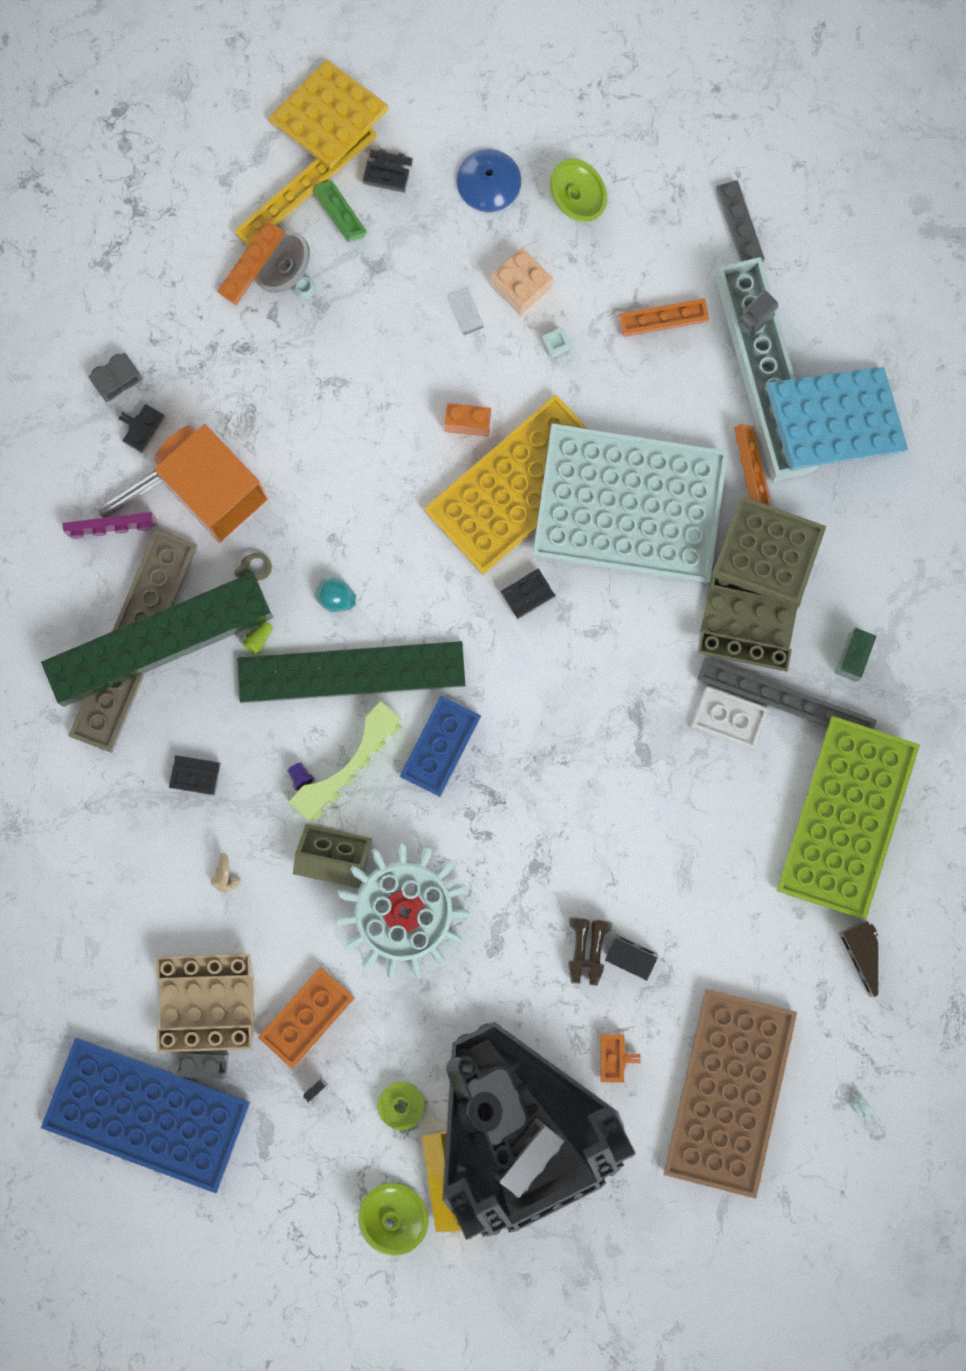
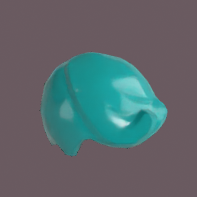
M327 578L316 589V601L329 612L347 611L356 605V594L345 581L339 578Z

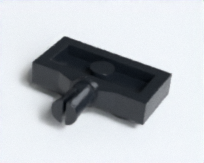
M147 404L143 406L135 418L122 412L118 420L129 425V430L122 440L123 443L143 454L164 420L165 415Z

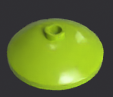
M566 159L553 169L550 177L551 194L558 208L567 217L578 222H591L604 212L607 204L606 187L599 173L591 165L579 159Z
M386 1183L375 1187L365 1196L358 1212V1225L364 1240L374 1250L388 1256H401L413 1251L423 1241L428 1229V1213L424 1202L415 1191L402 1184ZM386 1221H391L393 1226L388 1227Z

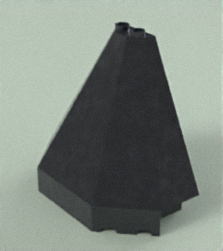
M497 1023L483 1024L478 1030L470 1034H463L456 1041L452 1042L451 1059L469 1056L476 1062L478 1070L492 1066H505L514 1061L520 1063V1067L511 1074L516 1086L523 1083L529 1085V1089L520 1095L525 1108L537 1105L538 1111L528 1117L527 1126L523 1131L507 1139L511 1148L536 1117L564 1140L560 1150L552 1156L544 1170L531 1182L529 1189L518 1198L491 1174L495 1168H488L484 1164L473 1138L475 1133L467 1132L459 1124L456 1112L460 1099L456 1097L450 1082L442 1201L451 1213L455 1214L465 1240L472 1239L479 1234H482L483 1237L498 1235L503 1229H508L509 1233L517 1232L601 1189L606 1184L604 1179L608 1176H614L624 1166L623 1161L632 1158L636 1154L624 1130L625 1127L620 1114L616 1109ZM478 1107L477 1112L479 1118H481L482 1113L480 1107Z

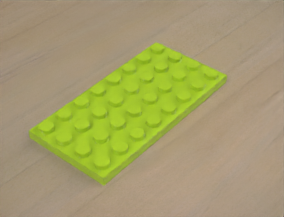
M834 716L830 717L776 891L863 920L867 919L920 744Z

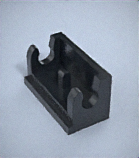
M616 934L606 954L605 961L647 981L658 959V954Z

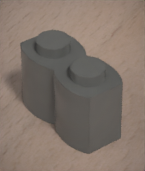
M766 290L763 291L743 309V315L739 319L740 328L746 334L755 335L775 316L778 302Z
M126 353L112 356L107 365L95 367L88 376L105 402L115 399L123 391L133 387L143 379Z

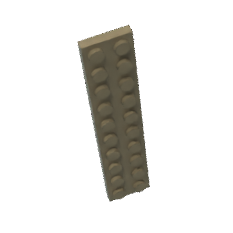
M158 529L154 530L112 631L174 605L197 550V544ZM145 673L84 698L68 736L112 753Z

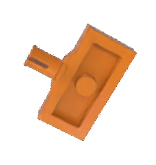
M600 1034V1082L624 1083V1070L627 1063L640 1064V1059L631 1058H641V1054H627L624 1047V1034Z

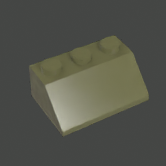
M306 824L295 853L293 874L359 888L362 881L352 874L350 868L355 866L360 868L365 874L372 838Z

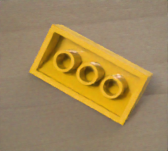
M447 1130L421 1135L435 1231H460L461 1228L455 1214H452L442 1201Z

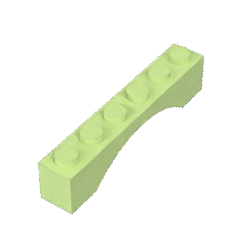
M380 701L365 718L362 742L350 762L330 778L315 784L304 785L288 803L309 822L313 820L318 821L325 813L323 808L328 803L333 804L341 795L339 791L343 786L348 787L356 779L354 774L359 769L364 770L369 765L372 754L375 751L379 753L387 744L385 740L390 735L395 736L402 728L400 725L402 719Z

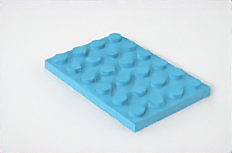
M884 367L774 381L766 385L789 470L904 453L908 450Z

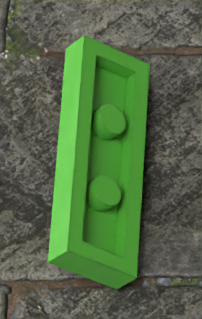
M328 181L315 185L312 191L346 241L350 242L363 238L367 233L366 229L334 182Z

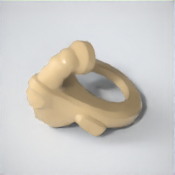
M221 853L219 865L216 868L217 876L212 878L210 882L218 891L227 892L230 889H234L240 883V878L232 877L231 882L227 883L229 860L226 853Z

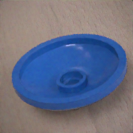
M492 149L477 151L468 156L458 170V192L463 201L473 209L482 212L503 210L515 201L520 192L521 173L519 167L509 155L501 151ZM487 172H491L493 175L486 176L485 174Z

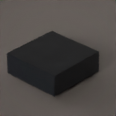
M320 1079L303 1094V1097L307 1102L311 1101L328 1084L323 1079Z

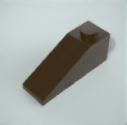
M863 921L839 932V935L869 997L878 996V941L876 938L878 932L873 924Z

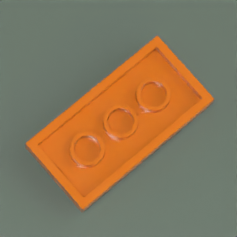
M320 967L258 1038L293 1069L355 997L326 970Z

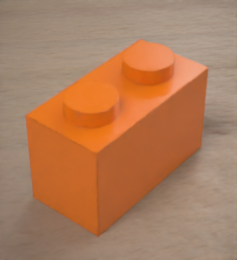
M447 403L444 424L445 432L489 437L490 407Z

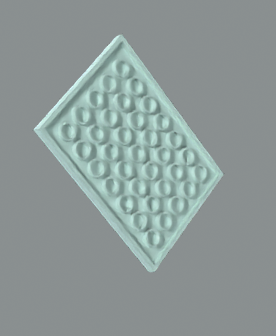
M552 424L532 557L709 584L711 581L728 451Z

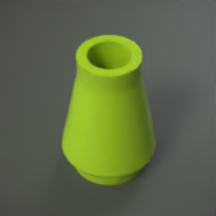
M267 622L261 623L243 637L242 646L254 655L257 652H261L273 627Z

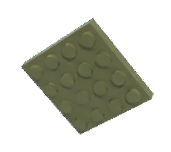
M741 496L712 577L799 607L827 526Z

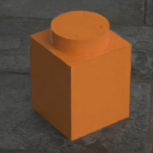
M206 424L198 430L193 425L178 430L162 444L154 457V463L157 465L154 470L166 488L219 544L268 500L261 482Z

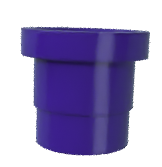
M301 762L287 770L295 791L300 790L304 785L312 784L315 780Z

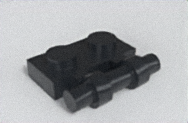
M371 149L369 158L376 159V162L367 160L362 180L363 184L405 193L410 169L402 167L403 165L412 166L413 158L405 156L404 153L400 152L393 154L386 152L385 149ZM384 162H393L395 166L384 164Z

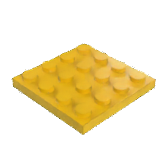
M326 59L268 117L270 124L331 170L389 111L388 104Z

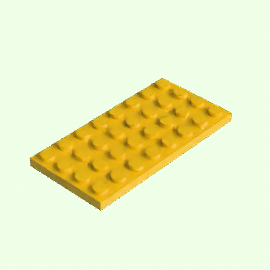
M556 394L424 508V512L483 576L536 530L551 425L558 424L588 429Z

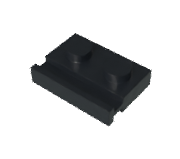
M539 568L500 591L517 620L556 597Z
M175 755L169 788L215 796L221 763Z

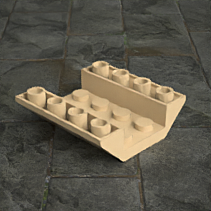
M251 954L156 957L157 981H160V1028H157V1052L252 1049L255 1010L254 973Z

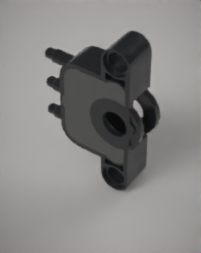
M469 1056L452 1058L446 1065V1072L456 1097L460 1099L456 1112L459 1124L467 1132L475 1133L473 1138L482 1160L488 1168L509 1167L513 1161V1152L507 1139L523 1131L527 1126L528 1117L538 1111L537 1105L525 1108L520 1095L529 1089V1085L523 1083L516 1086L511 1074L520 1067V1063L514 1061L505 1066H492L478 1070L476 1062ZM478 1107H480L481 1112H482V1113H481V1118H479L478 1113H477V1112H478Z

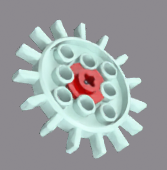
M398 843L397 862L385 864L383 856L378 850H372V857L378 868L367 876L360 868L352 866L350 868L352 874L363 883L360 885L357 893H351L347 890H338L337 893L343 900L353 901L354 907L353 914L336 917V924L348 925L355 923L358 931L356 936L348 939L343 945L347 951L354 949L362 942H365L371 948L362 962V966L367 970L373 965L377 956L381 955L389 959L386 968L389 978L394 979L398 960H410L412 972L416 977L421 976L419 957L430 952L435 961L441 965L445 963L443 955L436 948L444 937L454 943H462L463 939L457 933L449 931L448 928L451 918L464 919L470 917V912L467 910L452 909L451 897L462 894L467 890V887L462 883L447 888L442 879L452 870L454 865L447 861L435 873L426 867L431 857L432 849L426 846L422 850L417 863L406 861L407 849L404 843ZM386 877H392L394 880L393 885L387 889L383 888V880ZM408 883L415 884V891L412 894H405L404 888ZM430 889L437 890V896L434 900H427L426 894ZM381 899L386 900V908L382 911L376 910L377 901ZM402 906L406 908L404 915L400 914ZM425 911H429L431 915L429 921L425 923L420 922V915ZM373 922L380 923V929L376 933L369 932V926ZM395 928L402 929V935L398 939L391 938V932ZM423 934V942L419 945H414V936Z

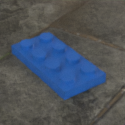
M440 696L399 777L441 797L481 715Z

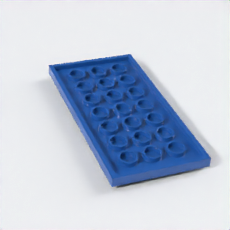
M75 1038L41 1129L217 1193L251 1101L186 1077H176V1074L86 1040Z

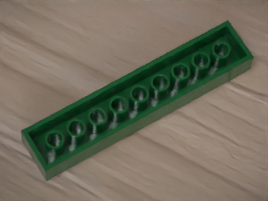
M251 572L41 661V664L57 703L66 707L274 617L254 572Z

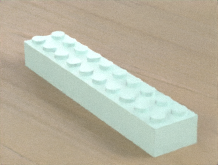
M759 257L718 267L715 280L771 481L773 483L814 473L819 466L789 470L766 388L769 382L795 379L777 312L775 311V316L755 335L746 334L740 328L739 319L743 315V309L763 291L766 290L771 295L762 259Z

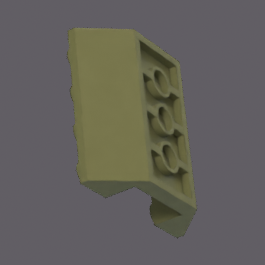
M712 577L699 634L698 653L787 672L792 652L790 644L798 607Z

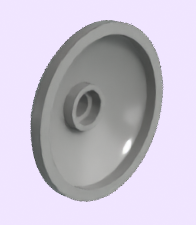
M285 231V236L256 276V283L266 292H283L293 287L306 272L310 260V247L307 240L297 232Z

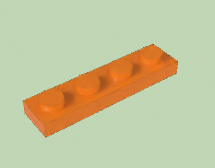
M266 220L217 293L234 305H237L286 233Z
M705 298L620 313L618 316L622 337L709 322Z
M740 424L734 427L735 439L739 447L740 462L743 466L749 497L752 500L772 506L755 427Z

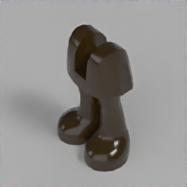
M569 917V926L575 931L573 960L568 961L571 983L580 984L582 966L590 967L589 985L597 986L599 984L605 967L604 964L600 963L604 935L611 931L613 922L592 920V938L588 960L585 959L590 920Z

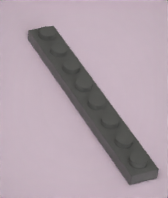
M706 658L697 677V681L825 727L828 726L831 716L871 729L875 728L877 722L876 719Z

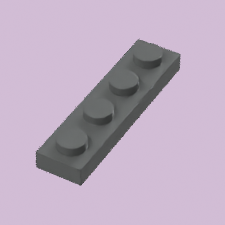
M738 180L718 185L716 191L740 261L761 257L762 262H764L765 258Z

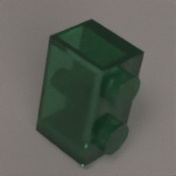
M854 628L849 633L835 674L855 682L861 679L877 636Z

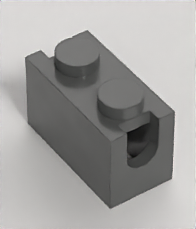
M192 1051L178 1052L177 1058L180 1059L179 1069L176 1070V1077L223 1080L227 1078L229 1054ZM220 1061L222 1062L221 1072H219V1069H220Z

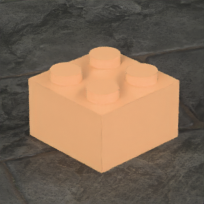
M523 247L491 275V287L520 316L552 288L553 277Z

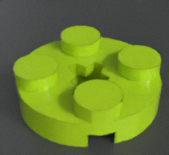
M395 1082L389 1085L382 1092L378 1100V1113L381 1120L395 1130H407L414 1127L421 1119L425 1109L422 1093L415 1085L407 1082ZM399 1099H402L404 1103H408V1107L405 1108L403 1113H400L399 1109H395Z

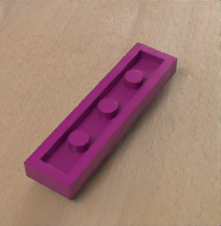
M148 512L65 522L62 525L63 532L68 537L80 539L87 534L104 536L106 532L112 531L119 534L127 533L128 529L146 531L150 530L153 526H157L154 514Z

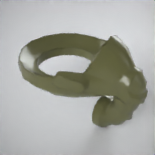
M252 553L242 559L241 565L234 571V575L239 578L251 573L250 562L255 558H260L265 561L267 569L265 573L255 574L258 581L264 580L271 573V561L264 554Z

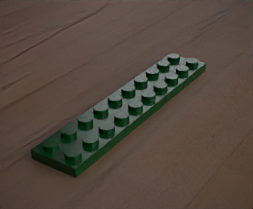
M462 641L237 658L240 703L466 687Z

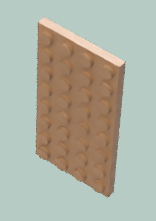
M705 989L664 1167V1175L757 1198L796 1021V1011Z

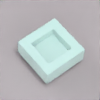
M562 327L542 336V341L551 358L571 349V344Z

